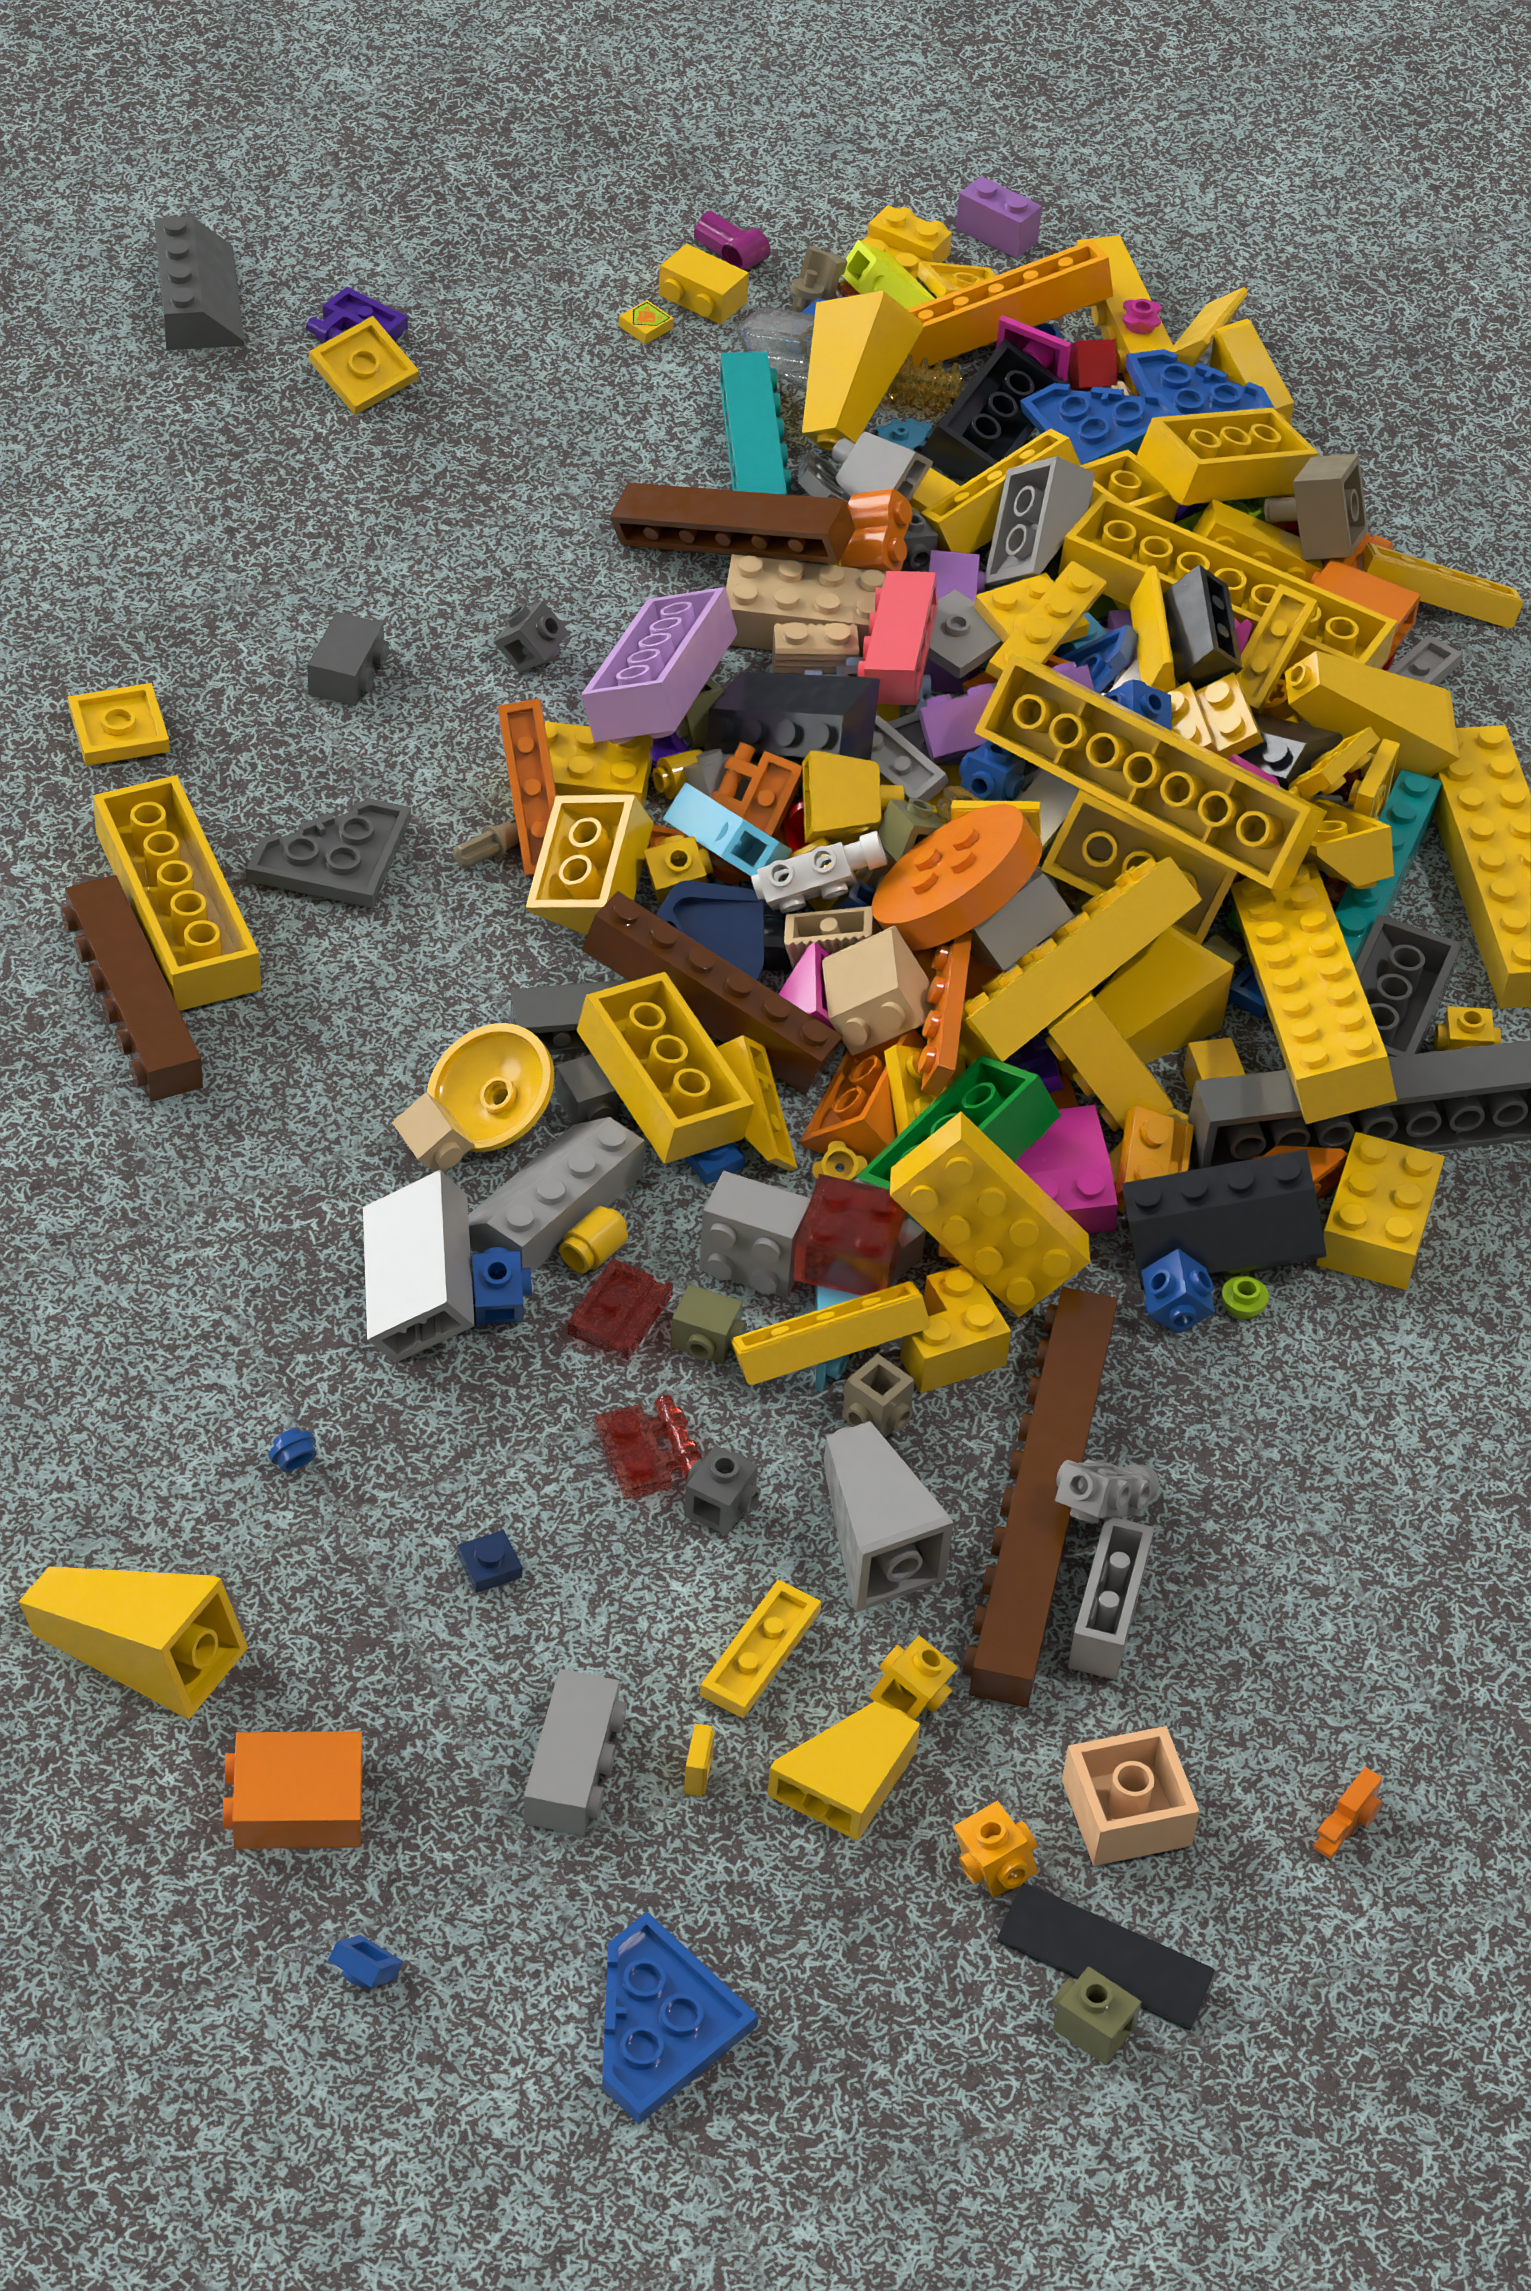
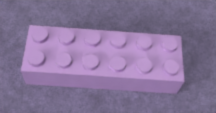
M726 587L647 599L581 694L594 742L609 740L611 744H621L632 740L635 736L650 734L651 738H662L675 732L737 635Z

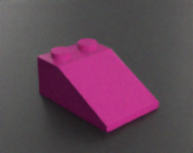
M1089 1105L1058 1109L1062 1116L1048 1128L1043 1137L1036 1140L1017 1159L1015 1164L1087 1233L1116 1230L1118 1203L1111 1164L1096 1106Z

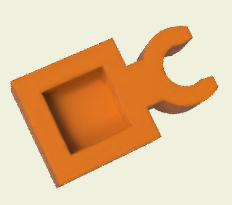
M1367 1767L1361 1771L1339 1799L1336 1810L1325 1819L1318 1829L1317 1834L1320 1838L1314 1844L1313 1849L1332 1859L1340 1849L1345 1838L1349 1839L1360 1824L1366 1828L1370 1826L1383 1801L1377 1798L1383 1777Z

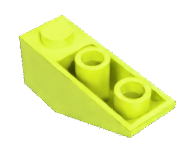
M858 240L846 258L847 266L842 276L860 294L885 291L905 309L935 299L888 252Z

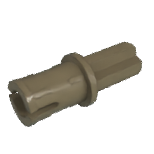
M513 817L500 825H488L482 829L481 835L454 848L453 857L457 860L458 866L467 869L491 856L497 859L501 858L506 854L507 850L520 844L516 818Z

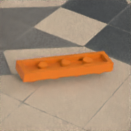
M540 698L497 706L526 878L534 877L554 800L557 796Z
M966 932L948 941L946 944L938 945L932 959L931 966L937 969V972L927 995V1002L932 1003V1010L929 1012L923 1027L922 1035L927 1037L928 1041L920 1056L918 1071L923 1072L921 1092L935 1097L940 1095L956 1069L973 934L970 932Z

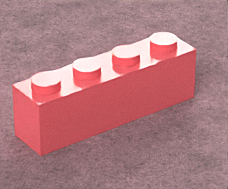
M886 571L883 588H876L875 612H871L869 618L870 636H865L864 661H859L857 677L880 679L877 704L917 705L938 609L936 572Z

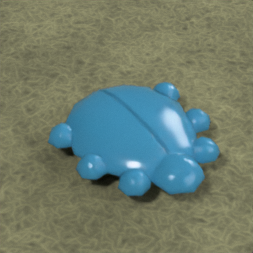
M913 418L906 419V422L893 419L891 424L887 426H877L876 431L879 433L878 437L914 451L918 446L920 448L924 447L927 442L925 439L928 440L932 434L930 432L932 426L924 421L916 423L917 421Z

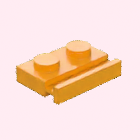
M1139 1106L1129 1109L1126 1115L1116 1195L1124 1198L1122 1183L1188 1171L1194 1125L1178 1123L1175 1118Z

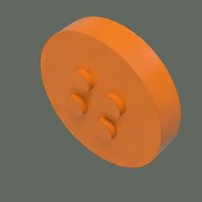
M997 804L966 813L925 837L891 868L875 892L872 901V914L883 930L895 925L910 950H923L941 945L981 924L1018 893L1031 877L1040 861L1042 842L1021 811L1015 806Z

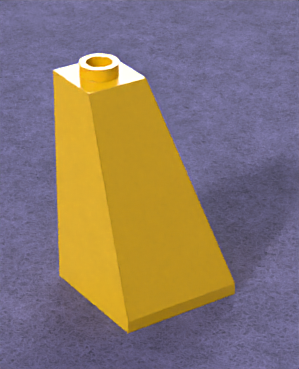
M885 291L816 302L802 434L816 443L817 447L821 449L833 450L836 443L842 438H847L853 443L857 442L923 330V322Z
M1320 651L1313 652L1285 671L1288 705L1313 727L1341 733L1344 740L1371 726L1380 741L1367 753L1376 754L1383 738L1400 743L1389 795L1401 769L1430 778L1460 759L1452 697L1449 690Z
M1169 927L1125 962L1096 995L1095 999L1142 1062L1147 1064L1188 1045L1190 1042L1216 1032L1223 1026L1234 966L1174 928ZM1056 1057L1062 1074L1068 1073L1069 1079L1075 1081L1072 1074L1078 1070L1070 1059L1066 1057L1060 1061Z
M48 1567L18 1601L34 1636L189 1720L248 1649L221 1578L216 1576Z

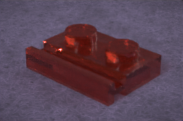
M612 1258L567 1322V1334L607 1352H610L611 1349L622 1353L623 1359L629 1360L671 1299L673 1283L668 1281L665 1284L659 1283L654 1280V1275Z

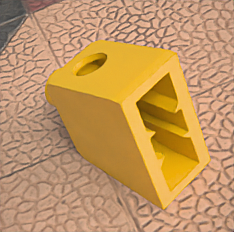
M810 750L802 762L805 843H813L823 836L827 840L865 835L869 830L875 831L881 823V811H886L890 799L904 801L903 785H880L879 764L875 761Z

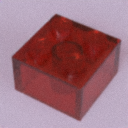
M819 1174L796 1242L793 1280L861 1296L889 1288L907 1234L909 1213L890 1196L889 1189Z

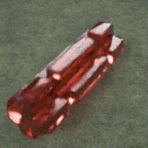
M1330 877L1323 881L1330 903L1341 901L1349 883Z

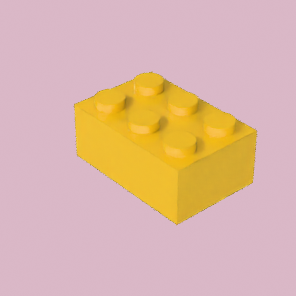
M545 721L557 796L635 795L643 808H645L652 770L653 738L650 737V734L635 736L632 740L621 744H611L609 740L594 742L590 726Z
M1355 1132L1323 1233L1327 1257L1318 1258L1316 1265L1407 1290L1437 1191L1445 1156Z

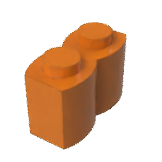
M895 488L852 494L848 508L856 530L841 557V567L874 569L885 572L901 571L903 561L907 556L904 536L912 520V508L909 500Z

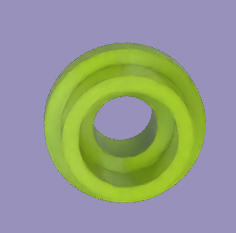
M1237 1276L1229 1279L1224 1284L1221 1299L1231 1315L1240 1319H1251L1265 1310L1269 1300V1293L1261 1281L1249 1276Z

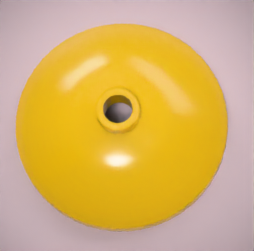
M508 1023L485 1025L463 1035L444 1052L431 1074L427 1093L445 1106L454 1116L474 1144V1147L469 1150L470 1152L493 1151L521 1138L540 1119L553 1091V1061L543 1042L526 1028Z

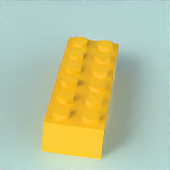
M175 775L93 795L96 834L114 875L118 877L179 1011L260 991L259 951L178 776Z
M1171 857L1157 863L1152 858H1149L1138 867L1133 866L1114 880L1116 886L1105 893L1100 892L1081 907L1084 912L1067 921L1049 935L1050 939L1040 946L1036 945L1016 961L1018 965L1006 973H999L982 986L983 993L972 1000L969 998L964 1001L958 1054L964 1056L968 1067L980 1055L1000 1062L1005 1061L1203 900Z

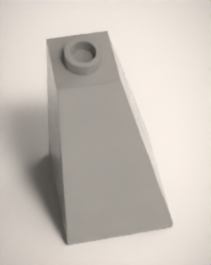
M871 1421L854 1427H843L834 1434L826 1436L823 1465L851 1603L856 1613L945 1581L953 1530V1521L948 1513Z

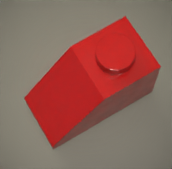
M1115 339L1080 340L1071 344L1067 374L1071 390L1091 392L1092 387L1111 388V386H1117Z

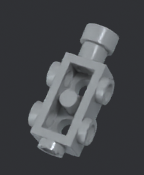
M1090 1459L1084 1463L1066 1460L1061 1465L1057 1474L1056 1485L1058 1491L1055 1501L1071 1507V1516L1092 1523H1098L1100 1518L1105 1520V1517L1120 1519L1121 1516H1139L1141 1510L1157 1495L1159 1479L1156 1472L1147 1465H1128L1121 1468L1108 1462L1098 1463Z

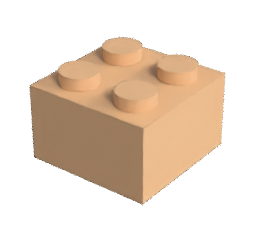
M1167 1726L1068 1746L1062 1782L1093 1866L1192 1846L1200 1811Z

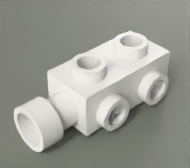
M874 831L859 836L860 841L844 846L842 842L830 846H820L811 852L786 860H777L768 866L757 869L758 874L751 876L758 900L766 899L767 904L773 911L780 909L781 913H788L805 907L806 900L821 895L823 899H833L846 894L849 886L857 884L854 874L855 870L867 866L872 870L887 865V859L878 832Z

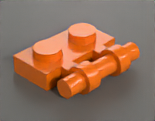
M740 742L734 756H729L723 767L726 773L718 791H712L710 798L771 837L776 838L803 779L802 766L767 751H764L758 766L753 765L749 762L755 752V748ZM742 778L751 780L742 801L734 799L733 797Z

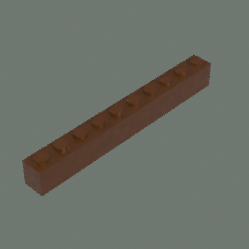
M1062 1287L1058 1305L1050 1303L1048 1305L1043 1331L1051 1333L1049 1341L1040 1339L1035 1367L1043 1370L1041 1377L1032 1375L1026 1404L1034 1405L1032 1414L1023 1412L1018 1441L1026 1443L1024 1451L1014 1450L1009 1478L1017 1481L1015 1489L1005 1488L1000 1516L1006 1517L1008 1520L1006 1528L996 1526L991 1548V1555L999 1557L997 1567L987 1565L981 1594L990 1597L987 1606L980 1604L977 1606L972 1634L980 1635L978 1646L968 1645L962 1674L972 1676L969 1695L1026 1708L1029 1707L1071 1518V1507L1055 1501L1058 1491L1056 1478L1064 1461L1071 1460L1076 1463H1083L1114 1324L1118 1301L1116 1297Z

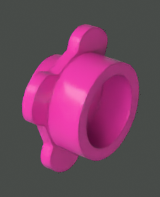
M1130 299L1123 303V309L1126 310L1123 322L1131 332L1148 334L1160 326L1161 319L1158 317V313L1161 312V305L1147 299Z

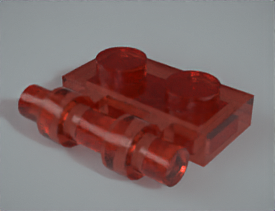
M663 1395L655 1400L654 1404L658 1415L655 1417L646 1418L641 1404L594 1416V1427L624 1500L671 1489L672 1477L670 1472L682 1469L687 1480L693 1464L696 1460L702 1459L697 1442L690 1440L686 1431L688 1421L684 1411L675 1405L670 1395ZM668 1436L672 1448L661 1452L656 1439Z

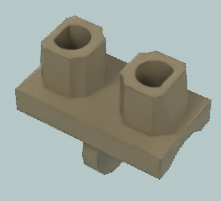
M814 245L807 247L800 276L792 280L790 290L795 295L791 311L800 314L817 298L823 300L838 299L836 289L840 275L845 273L847 260L833 252L827 253Z

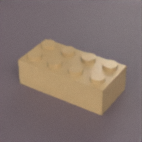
M732 554L726 591L737 635L730 646L772 650L774 625L777 623L784 625L785 623L798 622L804 623L807 626L811 623L815 626L819 623L823 626L827 623H845L848 626L851 624L857 626L858 657H863L865 636H870V613L875 612L876 588H883L886 572L874 569L867 570Z

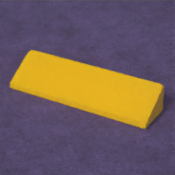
M1245 287L1240 288L1205 305L1169 350L1178 354L1177 361L1192 367L1196 366L1213 344L1215 329L1230 323L1247 297L1248 289Z
M1372 543L1366 544L1364 550V572L1421 594L1420 601L1505 628L1514 627L1524 603L1515 588Z
M1149 566L1130 601L1132 625L1134 631L1138 634L1135 646L1141 681L1145 682L1148 686L1168 693L1176 689L1173 659L1159 571L1156 566Z
M908 1281L733 1337L731 1344L745 1380L749 1385H755L926 1330L930 1327V1321L923 1295L913 1282Z

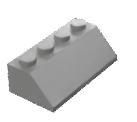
M610 1117L572 1125L468 1215L470 1248L479 1254L486 1249L494 1247L506 1248L510 1252L520 1251L521 1268L530 1267L532 1274L559 1250L560 1245L564 1242V1235L597 1206L607 1208L643 1176L645 1140Z

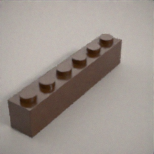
M630 482L627 483L609 516L621 545L728 555H750L763 558L834 564L839 563L856 530L845 499Z
M117 875L66 887L67 906L60 908L64 928L67 933L74 932L76 935L74 937V945L80 963L88 962L90 966L87 969L89 982L94 994L102 993L104 997L101 999V1004L108 1025L115 1023L118 1028L115 1030V1036L121 1055H130L132 1059L129 1062L135 1086L137 1088L144 1086L150 1102L203 1088L200 1054Z
M619 891L594 916L582 947V951L630 982L666 972L705 1031L724 1043L744 1035L765 1046L772 1074L805 1096L828 1069L843 1036Z

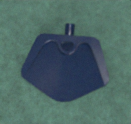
M696 881L677 883L671 889L656 916L758 981L764 965L763 900H758L755 891L747 888Z

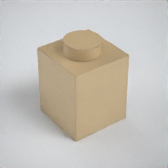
M427 1092L392 1122L416 1158L434 1172L441 1170L444 1173L459 1163L462 1156L474 1147V1144L451 1112Z

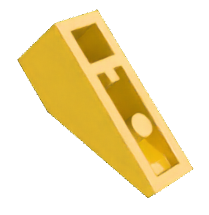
M742 1035L716 1047L754 1102L744 1135L745 1138L768 1162L787 1171L798 1169L765 1046Z

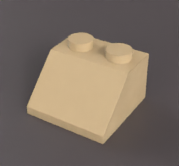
M895 925L838 951L822 961L828 1018L837 1033L843 1036L842 1041L852 1056L923 1025L929 1012L932 1010V1003L927 1002L931 982Z

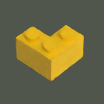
M964 1265L928 1275L926 1277L924 1302L930 1327L926 1330L904 1336L902 1338L900 1360L909 1375L915 1379L914 1383L920 1394L1006 1366L1011 1330L982 1282Z

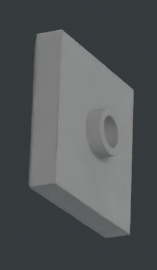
M954 589L938 600V609L927 658L960 679L994 656L1004 643L975 610V602Z

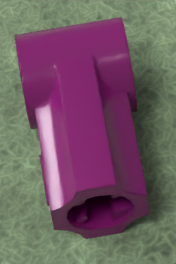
M711 210L701 215L700 221L694 227V238L720 254L723 261L744 271L758 265L770 256V244L764 233L756 228L744 232Z

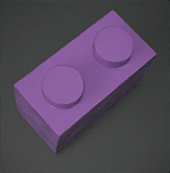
M980 176L959 193L956 229L1017 259L1038 242L1042 206L1023 195L1017 194L996 184L992 180Z

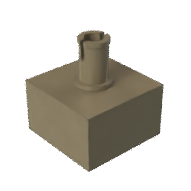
M1359 453L1311 457L1293 481L1295 497H1270L1265 499V520L1268 524L1298 521L1303 560L1351 557L1368 532Z

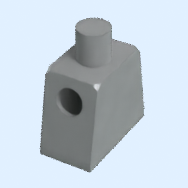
M868 432L862 433L856 444L847 438L840 439L832 451V458L842 464L841 469L836 475V482L850 496L856 493L895 488L910 502L933 463L932 460L909 448Z

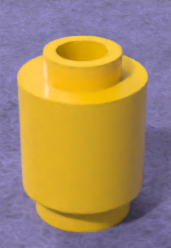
M694 749L659 758L657 766L653 770V782L657 791L664 793L670 800L675 799L685 782L688 783L683 767L698 762L696 756L703 753V751Z
M602 1206L595 1207L564 1235V1242L559 1247L561 1257L571 1269L583 1274L588 1270H596L627 1242V1223L618 1211Z

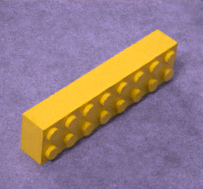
M1102 493L1064 538L1058 575L1073 560L1107 581L1102 593L1103 595L1130 606V601L1149 566H1156L1158 568L1162 596L1164 592L1196 566L1201 565L1228 585L1234 619L1236 618L1240 624L1249 619L1253 624L1251 635L1279 584L1318 601V608L1282 674H1285L1286 670L1315 651L1381 669L1389 657L1397 625L1396 620Z
M1014 653L1011 654L974 733L1274 890L1288 891L1327 813L1326 810L1029 657Z
M1506 725L1456 728L1460 759L1430 777L1442 781L1434 819L1499 1008L1531 1007V793Z
M1316 863L1301 864L1288 891L1270 889L1249 877L1231 884L1230 890L1239 929L1305 1123L1309 1124L1397 1101L1387 1052Z

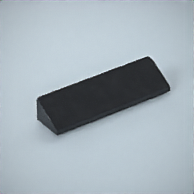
M1024 1882L1017 1891L997 1937V1942L1077 1979L1089 1966L1142 2001V2009L1190 2031L1212 1990L1216 1973L1215 1969Z

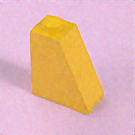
M1247 318L1215 329L1209 367L1227 373L1228 381L1245 387L1248 382L1263 387L1275 410L1291 424L1294 401L1252 322Z
M874 1701L776 1759L770 1767L767 1796L858 1841L916 1753L920 1723L912 1720L909 1715L899 1709H890Z

